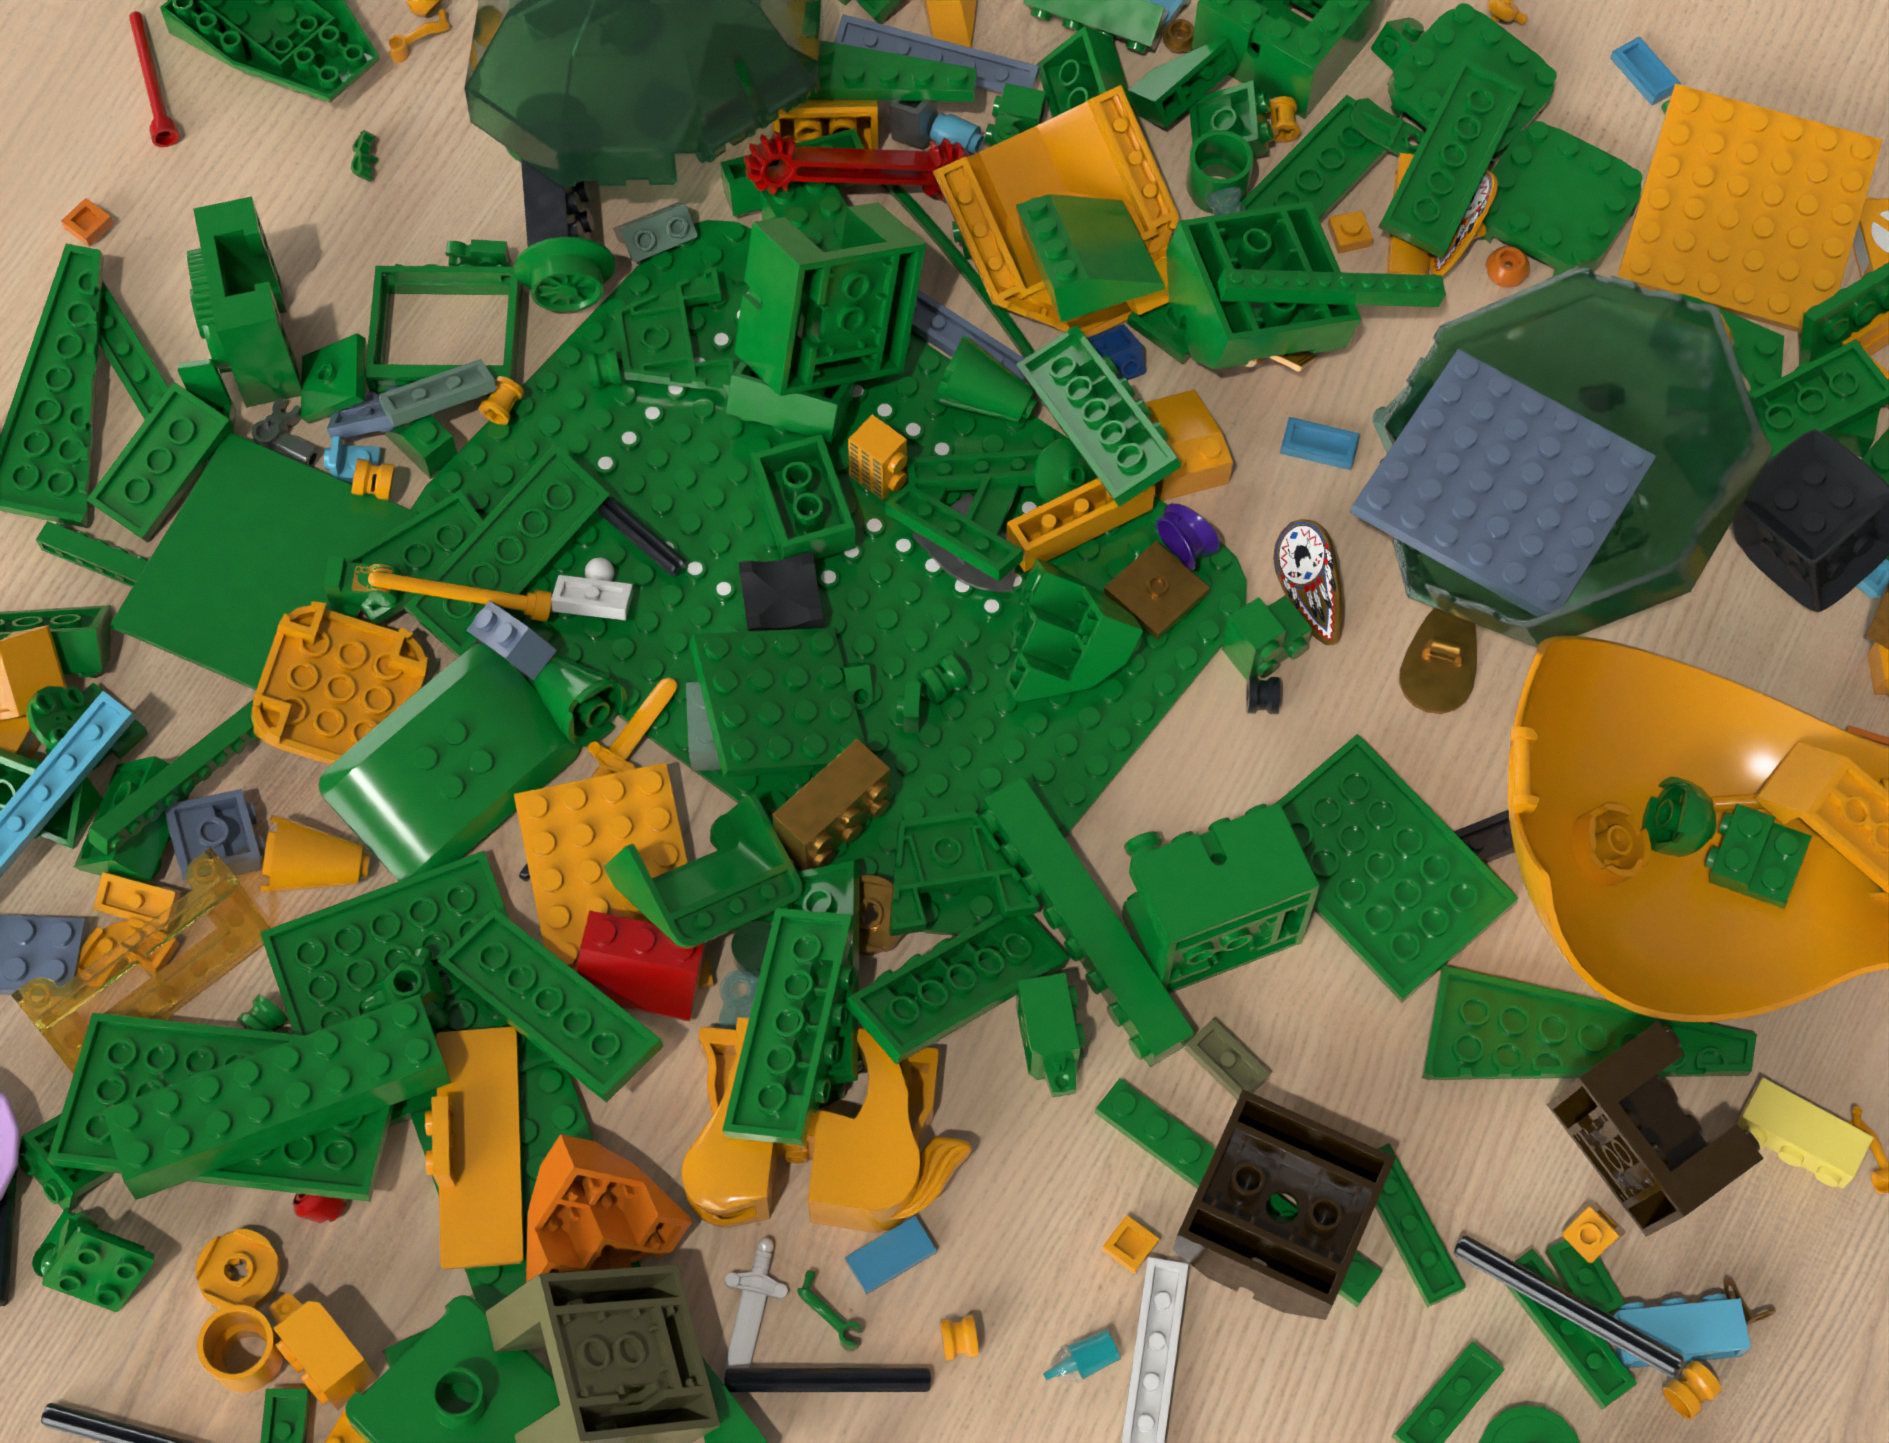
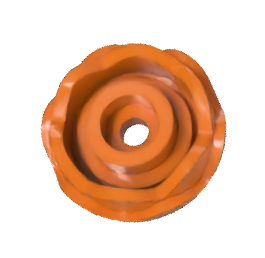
M1503 246L1494 250L1485 263L1488 277L1503 288L1520 285L1530 273V262L1526 254L1513 246Z

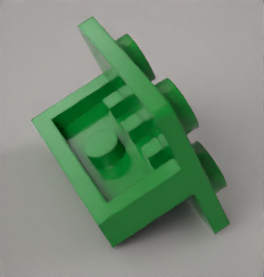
M68 1218L61 1229L57 1258L43 1276L42 1285L113 1312H118L153 1265L155 1255L145 1251V1246Z

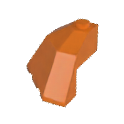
M560 1134L540 1165L528 1209L526 1283L538 1274L632 1268L631 1263L651 1254H654L656 1259L673 1252L691 1225L692 1220L635 1164L594 1141Z

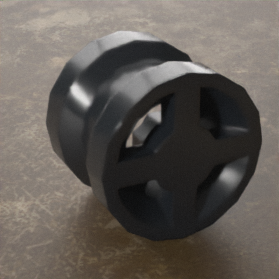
M1248 676L1246 685L1247 714H1255L1258 710H1266L1269 714H1278L1280 703L1279 677L1259 680L1256 676Z

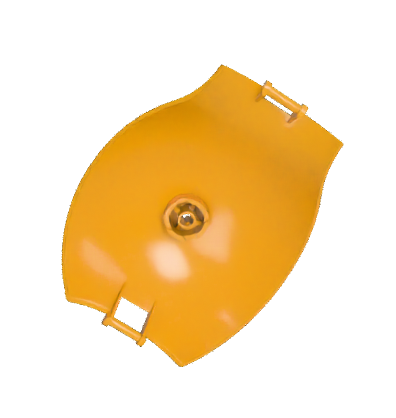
M1554 636L1547 638L1539 644L1529 667L1520 694L1513 728L1510 732L1508 759L1509 821L1522 880L1541 923L1558 950L1575 972L1592 989L1609 1001L1649 1017L1680 1022L1726 1021L1779 1010L1813 997L1854 977L1889 969V894L1879 892L1878 885L1799 817L1786 824H1783L1776 817L1774 823L1812 836L1785 909L1709 883L1711 869L1705 867L1712 846L1720 847L1725 835L1718 832L1726 811L1715 812L1716 832L1700 850L1688 856L1677 857L1651 850L1649 833L1646 828L1642 830L1643 816L1647 803L1651 796L1659 797L1664 788L1658 786L1670 777H1678L1702 787L1710 798L1715 796L1758 794L1797 742L1846 756L1873 780L1881 783L1882 779H1889V747L1841 729L1746 685L1661 654L1598 638L1583 636ZM1757 809V811L1774 816L1767 809Z

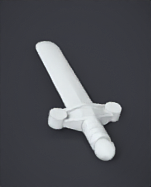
M764 1237L758 1242V1251L755 1253L751 1272L729 1273L725 1278V1284L728 1288L741 1290L742 1294L722 1379L723 1384L725 1383L726 1369L750 1368L767 1296L781 1300L786 1297L788 1292L786 1285L778 1283L767 1276L772 1256L770 1253L773 1250V1242L768 1237ZM730 1392V1393H731L732 1396H735V1395H739V1394L742 1393V1392Z

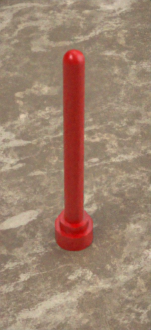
M133 11L129 15V20L154 118L149 126L151 140L158 147L173 146L180 139L176 122L167 116L143 16L140 12Z

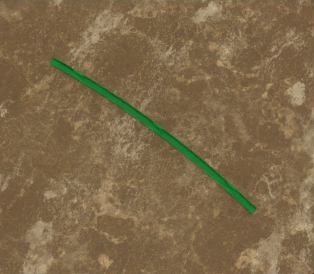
M881 184L920 225L960 272L1000 324L1021 356L1026 358L1034 353V349L1007 311L992 304L981 277L929 215L901 185Z

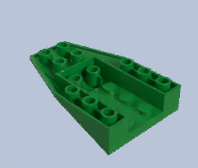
M168 0L160 7L168 32L235 69L330 103L380 60L377 51L345 0Z

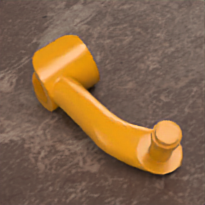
M439 10L438 16L440 21L425 23L404 37L396 34L391 36L389 39L391 59L396 63L403 62L409 56L407 48L409 44L429 34L448 31L450 23L446 21V10Z
M1855 1106L1852 1109L1853 1119L1849 1121V1124L1874 1137L1869 1147L1880 1169L1871 1172L1872 1185L1878 1194L1888 1193V1158L1878 1135L1861 1120L1862 1109L1859 1106Z

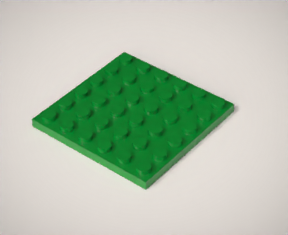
M484 850L260 932L293 1033L306 1036L366 1014L361 1008L363 999L373 995V991L376 990L375 985L401 960H408L409 957L413 956L415 950L420 946H426L432 952L430 961L433 963L432 966L438 968L446 998L442 1010L449 1016V1024L444 1029H437L431 1024L435 1038L439 1032L512 1027L441 970L437 962L493 908L509 919ZM517 1031L519 1075L555 1062ZM437 1088L394 1104L389 1127L412 1119V1115L431 1109L432 1097H437Z

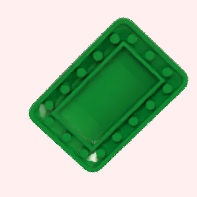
M478 643L436 675L330 765L320 776L319 792L323 799L397 881H401L464 857L517 810L514 794L543 788L574 761L579 753L580 745L578 743L574 745L567 740L546 709L537 691L521 673L486 644Z

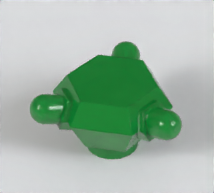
M420 946L415 950L413 956L409 957L408 960H401L375 985L376 990L373 991V995L363 999L361 1003L363 1012L368 1013L420 994L430 1023L437 1029L447 1027L449 1016L442 1010L446 998L438 968L432 966L433 963L430 961L432 957L431 950L426 946Z

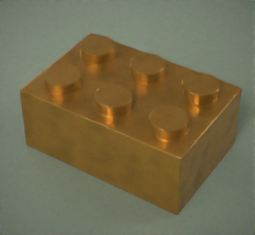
M858 738L772 814L774 829L789 858L802 870L826 866L834 857V851L843 842L851 843L861 833L864 823L871 817L878 818L889 807L891 800L890 768Z

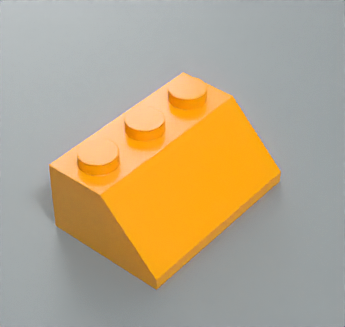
M773 100V133L774 131L780 133L782 138L789 135L798 143L855 128L864 149H879L877 100Z

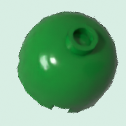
M1670 777L1658 786L1664 788L1659 797L1651 796L1643 816L1642 830L1646 828L1649 833L1651 850L1661 854L1683 857L1700 850L1714 836L1717 829L1716 813L1713 800L1702 787L1678 777Z

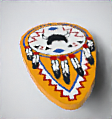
M1489 170L1485 171L1443 258L1430 253V269L1432 274L1442 276L1446 274L1466 250L1472 239L1485 236L1486 226L1483 220L1489 211L1498 188L1497 177Z

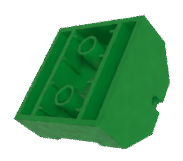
M1311 201L1180 220L1166 250L1169 303L1178 325L1185 324L1187 327L1183 337L1192 360L1216 370L1246 365L1249 360L1302 351L1318 353L1347 347L1361 321L1356 305L1227 302L1220 300L1217 282L1223 269L1341 272Z

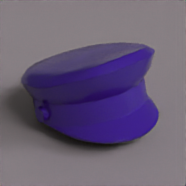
M1169 504L1164 509V514L1156 521V529L1163 543L1190 570L1195 569V561L1199 556H1208L1219 550L1220 538L1216 529L1204 517L1185 505Z

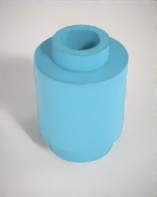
M951 113L948 115L939 114L930 131V139L936 141L937 146L943 138L949 139L952 144L957 141L970 156L980 151L984 141L980 126Z

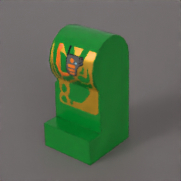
M329 556L323 586L329 603L390 606L396 603L398 590L374 587L369 584L368 576L375 571L401 575V572L396 567L387 564L369 565L366 563L346 562L344 557Z

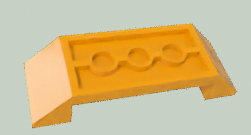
M1797 742L1755 797V800L1783 824L1798 817L1889 894V792L1848 757Z

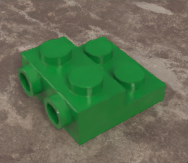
M1254 80L1203 95L1189 107L1192 145L1205 133L1224 130L1244 138L1252 149L1253 157L1269 153L1268 142L1274 140V134L1270 122L1265 119V113L1271 112V103L1268 94L1265 91L1261 92Z
M1737 804L1734 814L1726 811L1718 833L1725 835L1721 846L1713 845L1708 855L1705 867L1711 869L1709 883L1785 909L1812 836L1774 823V816Z

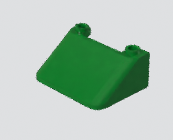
M755 793L744 797L729 812L721 815L712 823L710 842L717 849L715 852L651 878L635 845L632 843L625 846L603 866L613 886L675 944L683 948L696 947L770 914L776 908L790 905L800 897L802 892L801 879Z

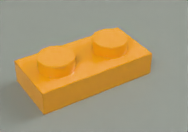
M109 871L102 872L93 910L128 920L129 918H135L151 926L169 930L172 929L181 891Z

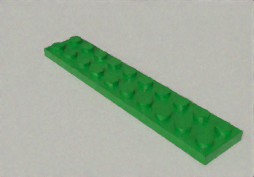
M1346 95L1230 213L1311 201L1319 222H1321L1389 150L1370 141L1351 126L1349 114L1356 100ZM1169 302L1141 315H1137L1133 311L1128 316L1127 324L1181 364L1191 356L1183 337L1187 327L1185 324L1178 325Z

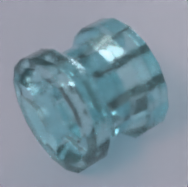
M1240 187L1218 190L1206 198L1208 206L1214 211V215L1247 211L1240 202L1242 197Z

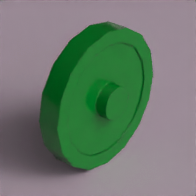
M1522 1405L1504 1410L1486 1426L1478 1443H1579L1576 1433L1562 1417L1543 1407Z

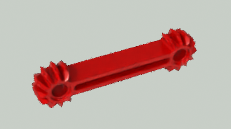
M774 131L771 139H767L765 135L761 134L760 144L749 143L751 154L744 156V163L747 166L745 173L748 179L754 183L755 187L760 191L767 188L769 193L775 195L778 187H782L784 191L788 192V183L791 181L920 185L926 195L931 197L935 194L938 199L943 201L944 195L933 171L970 155L964 151L965 149L960 143L956 141L952 144L946 138H943L938 146L930 140V149L928 151L795 146L796 142L791 136L787 135L782 138L780 133ZM781 159L777 165L768 167L772 161Z

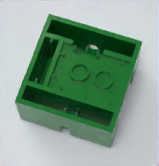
M1199 0L1197 3L1191 51L1222 37L1228 38L1238 66L1228 75L1241 83L1254 80L1261 92L1265 91L1268 94L1270 100L1280 96L1295 99L1297 103L1295 114L1306 119L1378 31L1385 0H1313L1323 6L1321 10L1313 6L1311 0ZM1292 3L1312 13L1315 17L1310 22L1291 11Z
M879 202L847 207L841 250L823 252L785 217L753 222L744 280L750 289L747 294L742 295L734 353L779 396L903 373L926 243ZM804 293L808 296L807 304H803Z
M1280 803L1268 807L1266 804L1256 805L1246 811L1244 816L1233 820L1222 818L1213 822L1208 827L1209 832L1201 835L1199 833L1194 834L1192 831L1184 832L1173 838L1169 844L1158 848L1156 845L1144 847L1137 851L1134 857H1131L1129 874L1137 892L1131 894L1127 901L1124 902L1122 918L1132 940L1168 994L1302 943L1320 885Z

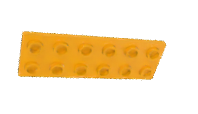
M513 1027L439 1032L436 1034V1041L451 1083L437 1088V1097H432V1111L425 1112L427 1136L432 1135V1150L426 1151L425 1159L427 1175H433L439 1187L440 1265L442 1269L450 1270L521 1264L524 1262L517 1030Z

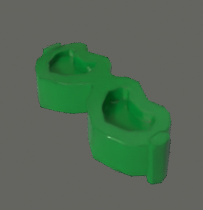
M363 130L352 146L355 155L351 162V170L354 175L371 182L372 169L370 162L375 164L378 157L370 154L369 151L371 149V142L376 136Z

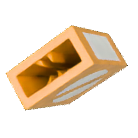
M1869 197L1865 200L1852 245L1861 279L1868 272H1873L1889 262V198L1876 199Z

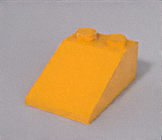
M1195 389L1144 402L1152 415V418L1149 419L1150 422L1153 424L1158 421L1169 437L1166 443L1182 465V467L1154 484L1160 500L1165 501L1229 484L1233 460L1221 430Z

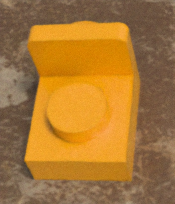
M1595 1203L1590 1205L1562 1233V1236L1587 1262L1592 1263L1626 1232Z

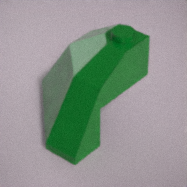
M1036 558L1020 590L1018 604L1025 606L1022 623L1018 621L1014 627L1011 650L1017 652V657L1012 667L1007 671L1005 685L1013 699L1018 702L1091 689L1128 662L1131 654L1136 652L1141 644L1143 629L1132 614L1105 594L1053 565Z

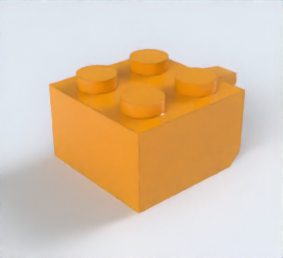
M287 1292L268 1307L277 1323V1326L273 1329L281 1338L275 1346L298 1374L304 1369L306 1370L300 1378L322 1406L330 1401L338 1411L347 1404V1401L355 1391L361 1393L378 1379L362 1355L320 1302L307 1301L305 1304H302L291 1293Z

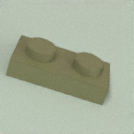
M1214 1018L1185 1044L1184 1050L1236 1100H1238L1242 1089L1254 1093L1270 1077L1271 1073Z

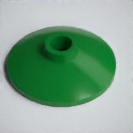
M1058 439L1045 446L1040 452L1034 468L1035 488L1044 504L1096 479L1095 474L1069 439Z

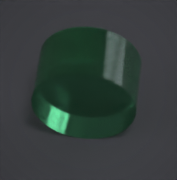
M752 921L741 926L735 932L731 943L736 968L743 975L753 979H759L772 926L764 921Z

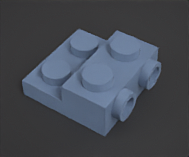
M242 789L177 802L173 807L167 808L164 811L182 880L219 872L221 878L260 870V860L264 858L265 845L261 835H254L252 825L257 824L255 809L252 801L245 802Z

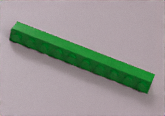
M1223 269L1217 282L1220 300L1227 302L1439 307L1446 295L1442 275Z
M47 521L36 538L42 551L130 587L134 586L148 563V560L138 555L135 557L130 555L123 548H113L101 539L93 540L85 533L71 531L64 524L58 522L54 524Z
M253 700L89 827V842L107 856L114 850L120 849L130 837L138 835L149 822H154L163 811L173 807L182 796L191 793L201 781L207 780L219 767H224L229 759L243 752L246 746L253 740H258L259 738L254 733V725L251 719Z

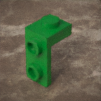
M205 359L179 363L177 371L186 390L235 423L236 408L214 360ZM234 425L229 432L233 433Z

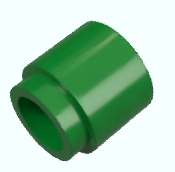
M1217 130L1203 134L1193 143L1189 156L1186 188L1198 208L1211 214H1223L1233 210L1246 197L1253 165V152L1248 142L1233 132ZM1212 176H1219L1225 179L1213 178Z

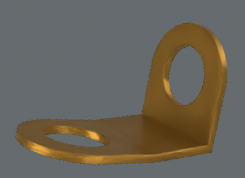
M1729 1278L1724 1280V1290L1728 1300L1733 1299L1729 1292V1285L1735 1293V1299L1741 1298L1746 1325L1763 1320L1776 1313V1310L1772 1309L1752 1316L1734 1282Z

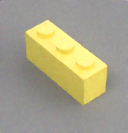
M1764 1077L1752 1090L1736 1122L1742 1130L1747 1129L1751 1132L1760 1146H1765L1778 1153L1779 1158L1785 1163L1796 1167L1802 1166L1815 1173V1177L1820 1182L1832 1187L1838 1186L1842 1189L1854 1178L1874 1138Z

